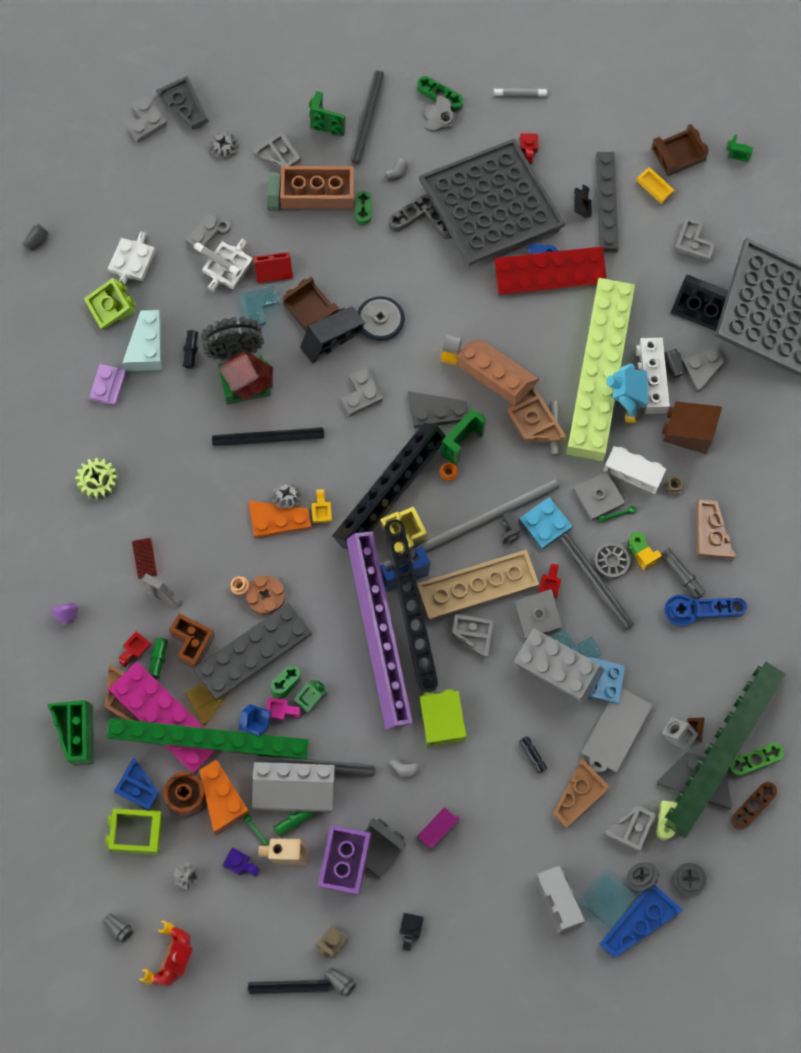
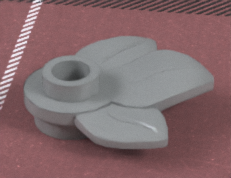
M438 95L436 105L423 107V112L429 119L425 124L426 128L438 130L441 127H450L454 124L455 114L451 111V103L444 96ZM449 116V121H444V117Z

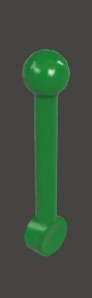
M630 506L627 510L607 516L601 515L598 518L599 522L603 523L607 519L627 513L634 514L636 507Z
M245 816L244 822L248 823L251 826V828L254 830V832L258 835V837L265 845H269L267 840L264 838V836L260 833V831L251 821L252 818L250 816Z

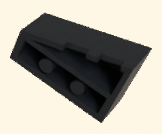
M353 306L346 309L342 308L334 315H327L321 321L309 324L300 348L313 364L317 361V356L324 352L326 354L332 352L330 348L338 343L342 345L361 333L365 322Z

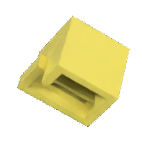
M414 506L400 513L397 511L380 519L383 528L389 520L398 519L404 524L409 549L426 541L427 532ZM392 523L390 531L396 534L399 531V526L396 523ZM400 542L394 545L395 552H402L403 545Z

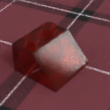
M247 351L220 365L219 369L232 393L244 400H248L273 386V367Z

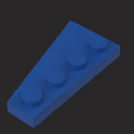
M653 884L652 889L648 888L645 890V893L641 894L599 945L613 958H616L682 912L683 909Z

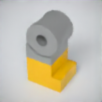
M449 334L446 335L441 362L457 365V355L460 353L462 346L461 337L455 338Z

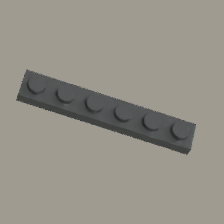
M597 152L599 245L603 246L604 251L618 252L615 152Z

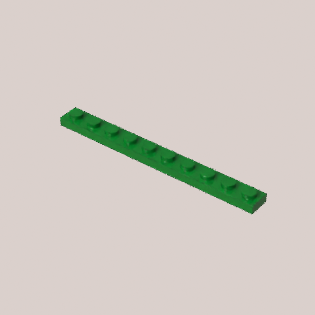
M109 718L106 739L299 759H307L309 739L264 734L257 736L246 732Z

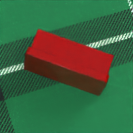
M289 252L253 257L257 283L293 278Z

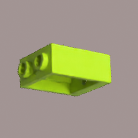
M112 808V814L108 815V826H111L110 834L106 835L105 845L108 846L110 852L159 855L163 821L162 812ZM118 817L152 818L150 845L116 844Z

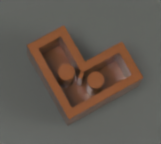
M179 613L169 630L172 637L184 642L177 655L179 662L191 668L201 663L215 638L212 629Z

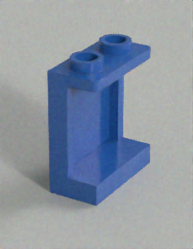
M423 546L415 549L414 562H412L416 580L429 575L430 561ZM381 563L380 569L386 591L389 592L397 588L393 570L388 572L384 563ZM407 565L399 567V571L402 573L407 570ZM405 581V582L403 583V585L408 584V583H410V582H409V581Z

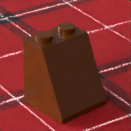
M676 401L674 407H669L667 418L670 419L668 424H664L661 433L665 435L663 441L707 454L714 438L722 407Z

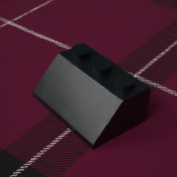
M687 274L670 313L716 331L728 290Z

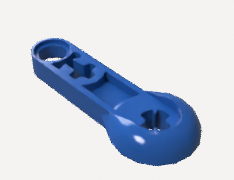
M678 594L667 600L664 613L670 623L676 626H685L697 619L739 617L747 610V604L742 598L695 600ZM733 603L741 604L742 611L736 612L732 607ZM717 604L721 608L728 605V608H724L720 612H718V609H714ZM679 606L682 607L681 609H685L682 614H679L680 611H676Z

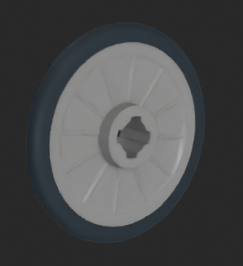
M376 296L366 300L357 312L365 322L361 332L368 338L378 341L395 337L401 331L405 321L401 306L395 300L384 296Z

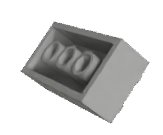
M534 628L514 660V663L521 669L583 704L586 703L605 671L598 663Z

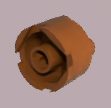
M179 772L172 775L163 789L164 800L169 809L176 815L191 816L203 808L206 799L203 784L198 777L189 772ZM183 791L188 793L185 798L182 797Z

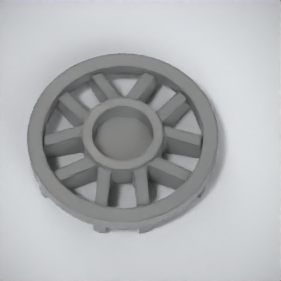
M606 543L596 551L594 564L597 571L607 578H618L628 570L630 555L622 545ZM609 546L615 547L612 552L609 550ZM617 548L622 550L619 555L615 553ZM605 549L608 554L605 555L601 550ZM623 553H625L627 559L620 557ZM598 554H599L603 559L597 560ZM620 562H625V563H627V565H626V566H623V565H621V564H619V563H620ZM598 563H605V565L599 567ZM608 568V573L604 572L603 569ZM611 568H614L615 574H611ZM618 568L623 569V571L618 573Z

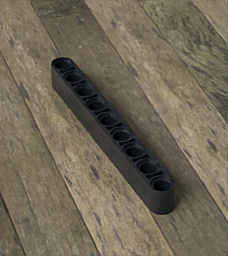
M389 520L384 526L417 684L420 689L432 692L438 686V679L404 524L400 520ZM392 523H396L399 526V531L396 534L390 531ZM397 542L403 545L401 553H396L394 550V545ZM402 561L407 564V570L403 573L398 569V565ZM405 581L411 583V589L408 592H405L402 588ZM413 600L416 605L412 611L407 609V602ZM415 619L420 623L417 630L411 628V622ZM417 639H422L424 642L421 649L415 647ZM422 658H426L428 661V665L424 669H421L419 666ZM430 677L432 685L425 688L423 681L425 678Z

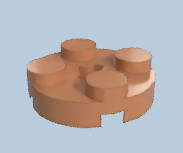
M257 576L250 582L249 590L246 592L247 603L252 611L260 615H269V613L276 612L282 607L285 600L283 585L274 577ZM268 591L270 598L266 597L263 600L261 593Z

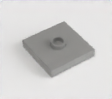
M607 471L573 487L591 521L625 505V501Z
M551 589L514 600L524 638H528L533 628L544 633L562 627Z

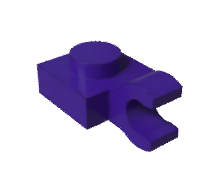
M233 847L222 864L223 867L240 876L245 871L256 877L260 871L257 866L248 863L250 856Z

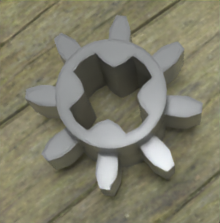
M184 862L183 866H177L173 875L176 880L175 884L184 889H189V885L195 886L199 879L198 868L187 862Z

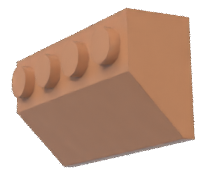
M482 339L469 342L457 355V364L460 369L514 406H517L539 381L538 377Z

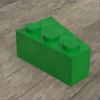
M86 700L47 704L54 720L53 723L57 728L66 760L74 766L94 764L93 705Z

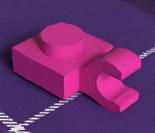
M268 697L266 710L271 711L270 719L285 721L286 715L300 719V707L288 706V700Z

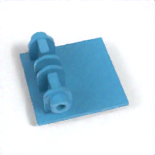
M588 656L590 660L598 663L605 670L588 699L593 697L619 704L625 666Z

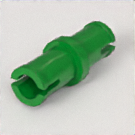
M156 638L153 654L150 655L151 663L148 673L155 679L160 678L162 664L166 660L164 655L168 640L164 638Z
M307 811L291 813L287 819L273 826L277 835L282 837V835L290 830L299 828L300 824L314 817V814Z

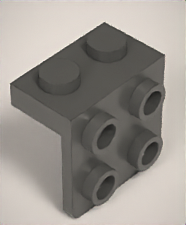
M372 818L365 831L372 834L366 867L381 877L405 847V841H403L404 837L399 832L390 831L387 828L388 824L383 820Z

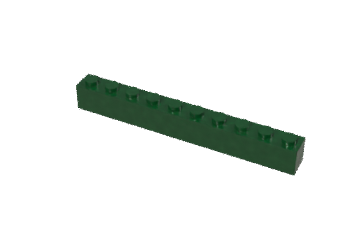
M766 661L762 667L758 665L753 672L754 680L747 682L743 689L746 692L743 698L739 696L733 705L736 707L733 713L729 712L724 722L727 724L724 729L721 727L718 729L714 736L717 739L716 742L709 744L704 752L707 754L704 760L700 759L694 768L697 770L695 776L690 775L686 781L687 789L685 792L680 791L676 797V807L674 809L670 807L665 815V818L668 820L664 825L683 838H686L786 675Z

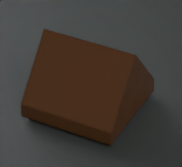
M688 718L687 723L698 733L695 740L702 741L705 718Z

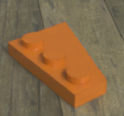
M248 500L255 538L311 529L308 508H281L271 503Z

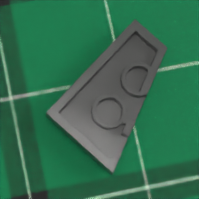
M188 76L155 90L192 129L209 122Z
M408 391L414 428H420L424 422L433 425L458 423L469 412L467 401Z

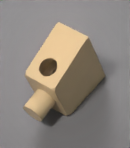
M270 839L269 845L259 846V857H268L274 864L307 866L308 845L301 839Z

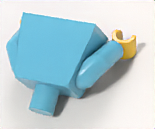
M630 363L609 376L606 384L612 387L614 400L620 402L626 408V423H636V410L648 405L647 371L635 370V366Z

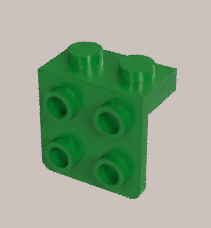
M316 91L315 96L311 97L309 102L310 128H314L317 131L330 132L335 136H344L346 116L323 109V92Z

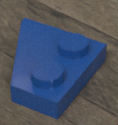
M133 758L116 786L114 793L150 811L159 796V792L137 760Z

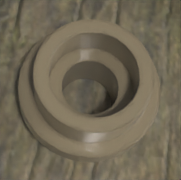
M671 476L666 480L665 488L670 494L677 495L683 491L684 482L678 476ZM671 484H676L678 487L673 488Z

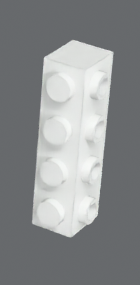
M663 337L640 338L639 344L635 348L636 356H639L637 370L647 371L648 405L641 408H644L645 414L667 413L670 404Z

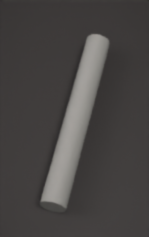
M552 401L551 413L558 422V402ZM559 441L551 442L552 456L559 455Z

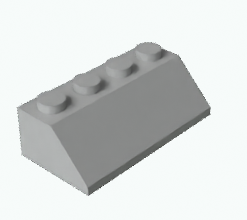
M254 762L252 810L333 812L335 765Z

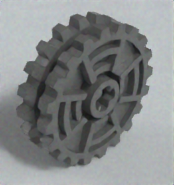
M232 317L231 319H222L220 322L215 321L213 325H208L207 329H204L201 334L204 354H207L209 358L213 357L214 360L220 359L224 361L226 359H241L243 356H250L251 353H256L257 349H261L262 344H264L261 324L257 320L253 321L252 318L245 319V317Z

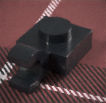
M583 184L582 191L577 187L574 190V212L584 218H589L592 216V200L588 198L589 187Z
M404 912L399 934L405 935L402 950L410 951L413 937H420L424 917Z

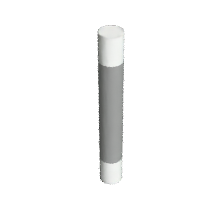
M494 89V96L547 97V89Z
M199 242L195 243L194 248L234 275L238 276L241 270Z

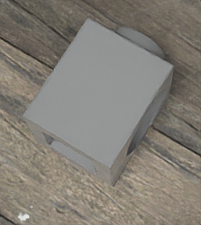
M671 718L661 733L670 744L685 750L690 748L698 736V733L689 723L675 718Z

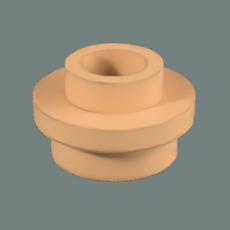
M235 577L231 581V591L235 595H244L249 590L250 583L245 577Z

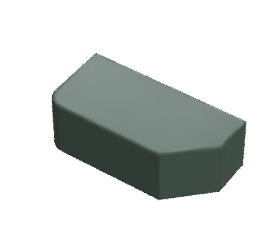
M269 173L267 210L279 211L281 174Z

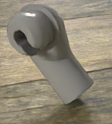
M403 158L398 159L395 169L385 171L387 180L404 176L408 168V162Z
M397 757L389 763L401 777H413L420 770L418 764L403 765Z

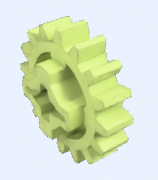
M95 458V462H91L88 459L87 465L82 463L83 469H77V473L80 476L75 477L78 482L77 487L81 489V493L83 495L87 493L88 498L94 495L96 500L99 498V495L106 498V492L112 494L111 487L116 488L117 486L114 481H118V477L115 475L117 472L115 468H112V463L110 462L106 465L105 459L99 462L98 458ZM94 474H96V476L99 478V484L97 480H95Z

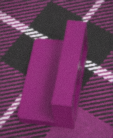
M444 807L417 838L433 851L458 824L460 818L458 816L455 817Z

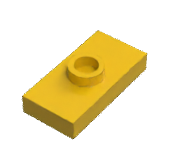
M650 167L636 179V182L661 204L675 192Z

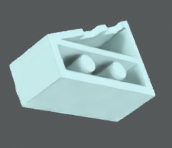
M159 310L140 311L122 362L126 372L162 370V319Z

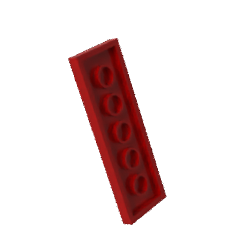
M603 246L494 258L498 295L596 285L599 278L607 279Z

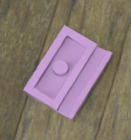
M99 364L89 399L116 406L127 373L126 370Z

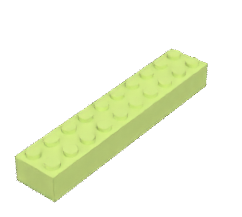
M603 278L598 279L566 455L598 461L604 460L615 402L612 387L607 386L606 382L609 376L618 372L621 368L635 284Z

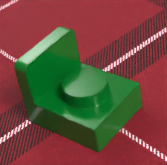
M734 134L733 139H729L726 150H729L728 158L749 163L753 147L736 143L738 135Z
M312 680L306 683L294 700L305 711L310 712L328 692L320 681Z

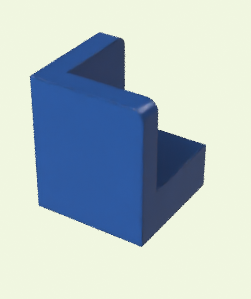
M249 704L241 711L239 729L261 736L269 729L271 711Z

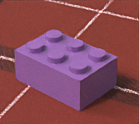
M331 825L318 886L360 895L372 834Z

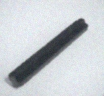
M328 980L248 983L249 994L328 992L330 990V982Z

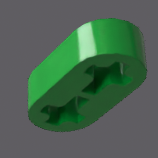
M360 191L355 197V221L362 226L369 224L371 221L372 198L367 191ZM362 198L366 199L365 205H362ZM361 211H365V219H361Z
M295 666L286 667L272 681L270 686L271 695L277 699L285 698L300 682V670Z

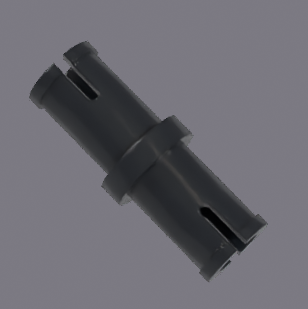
M187 330L186 345L183 347L185 352L183 367L187 369L195 368V356L198 353L197 339L199 332L196 330Z

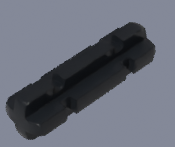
M528 736L522 738L519 744L522 749H525L524 752L532 765H535L536 772L538 774L544 772L547 766L544 761H541L542 758L534 745H531L530 738Z

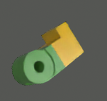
M635 532L630 535L628 548L644 571L660 562L662 555L658 550L654 552L651 550L642 533Z

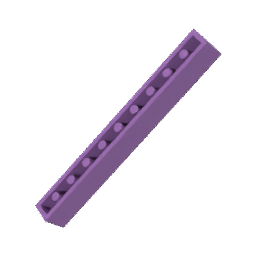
M373 531L355 533L347 539V545L385 729L401 728L413 722Z

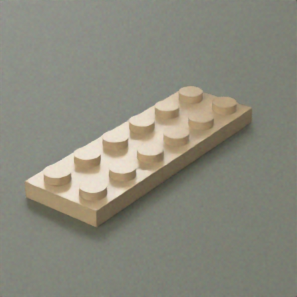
M523 550L417 583V587L428 620L431 621L539 587V582L528 552Z

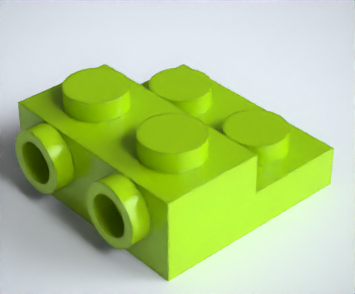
M112 278L84 298L99 327L103 330L117 320H124L136 311L134 308L136 302L130 295L127 296L125 292L127 287L121 280L118 281Z

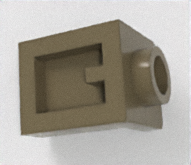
M331 926L321 940L316 943V946L319 947L317 951L325 958L330 956L333 959L348 938Z

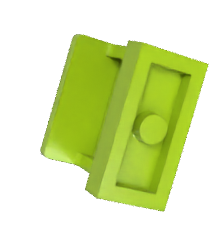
M446 689L439 694L427 692L419 697L426 736V747L466 741L467 736L459 691Z

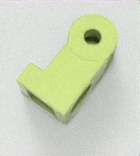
M664 800L661 801L659 807L656 835L659 839L667 841L675 835V832L664 825L668 820L665 818V815L670 807L674 809L677 803Z

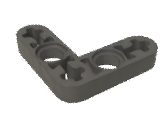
M427 194L421 195L389 217V227L392 231L399 232L425 216L442 238H452L448 231L444 232L445 224L443 225L442 219L434 220L431 217L438 212ZM423 201H425L426 203L429 202V206H427L426 204L423 205ZM412 209L416 211V215L408 216L406 212ZM394 220H396L397 222L400 221V224H394Z

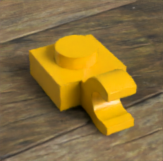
M324 489L316 490L317 503H312L313 524L332 522L331 502H325Z

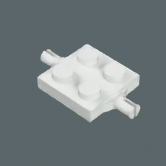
M140 232L137 241L121 238L109 264L108 271L119 275V281H123L124 284H126L128 279L143 282L156 252L155 247L144 244L147 234L144 232Z
M241 239L236 247L222 241L214 253L239 268L241 272L236 276L209 259L202 271L213 279L208 286L210 291L214 292L219 284H224L233 290L253 263V258L242 251L248 244L246 240Z

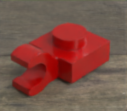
M520 133V149L522 152H525V157L529 163H533V153H538V133Z
M551 563L548 575H542L538 593L551 589L554 598L557 599L561 584V578L556 577L559 564Z
M136 631L124 643L123 648L126 651L118 658L119 663L126 667L133 656L139 659L148 650L151 643Z

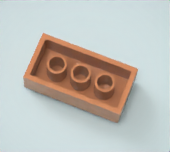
M281 166V209H354V166Z

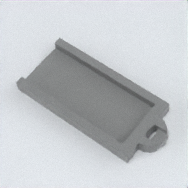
M621 688L619 704L608 703L581 753L582 756L589 759L588 765L597 774L605 772L606 769L615 774L617 773L652 707L651 703Z

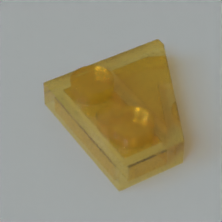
M203 683L185 692L204 726L207 725L228 695L227 693L216 701Z

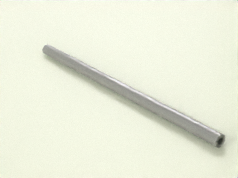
M554 479L409 549L411 559L415 557L416 548L423 546L425 552L508 511L559 488L557 481ZM391 559L381 562L384 563L386 570L392 568Z

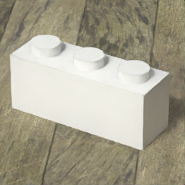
M614 446L603 472L607 471L608 474L656 494L666 468L658 462L652 463L646 460L642 455H634L623 447Z

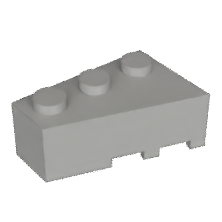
M556 866L536 874L535 879L557 934L559 935L581 926L585 921L584 916L576 903V897L572 888H569L565 870H561L560 866Z

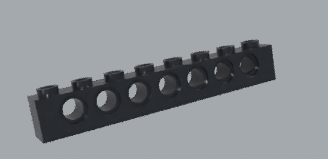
M425 422L421 425L334 532L332 537L342 548L348 550L347 539L353 534L372 532L380 523V519L384 518L442 446V440L446 435L437 425Z

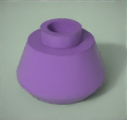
M75 603L54 606L52 613L57 621H61V625L73 623V619H76L79 607Z

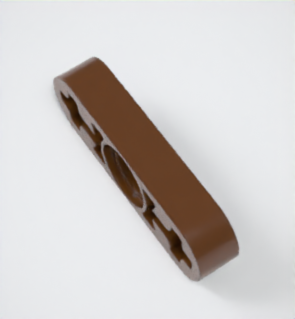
M762 783L732 815L731 823L734 828L738 830L745 829L773 800L777 794V788L773 783ZM769 787L771 789V796L768 794L762 800L760 796L764 793L763 788L767 789ZM754 800L759 803L758 811H752L749 808L750 801ZM747 812L749 815L744 819L745 824H738L736 816L741 817Z

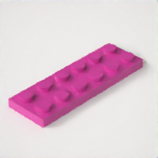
M138 662L130 667L108 689L139 721L204 728ZM164 745L192 773L215 752V750Z

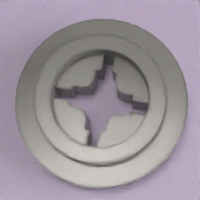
M219 131L218 134L212 135V138L209 140L210 152L219 158L230 157L237 149V140L233 134L231 135L227 131L225 133ZM225 140L227 145H223V147L220 148V143H222V141Z
M284 483L283 486L277 485L275 489H272L271 500L278 507L292 508L301 501V493L299 488L294 487L293 484L288 486Z

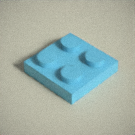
M550 497L519 518V522L542 550L573 527Z

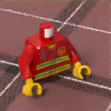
M161 921L164 923V929H158V932L171 935L158 972L154 974L147 969H143L142 972L146 975L142 979L139 978V980L147 985L154 983L171 986L183 976L193 946L190 944L191 937L189 933L174 927L173 923Z

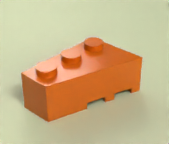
M217 759L199 770L215 836L249 815V810Z

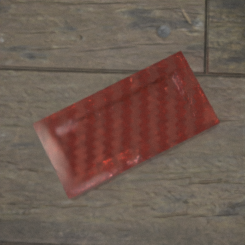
M151 537L132 541L138 579H142L145 574L157 576Z

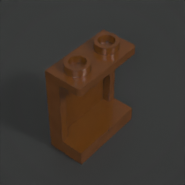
M689 124L685 131L664 140L661 137L653 139L651 147L667 176L705 161L708 154L706 143L702 142L699 131L692 124Z
M312 277L303 279L297 287L289 289L282 297L283 305L305 331H307L308 325L312 322H319L325 316L334 315L339 311V307L335 303L331 304L315 285Z

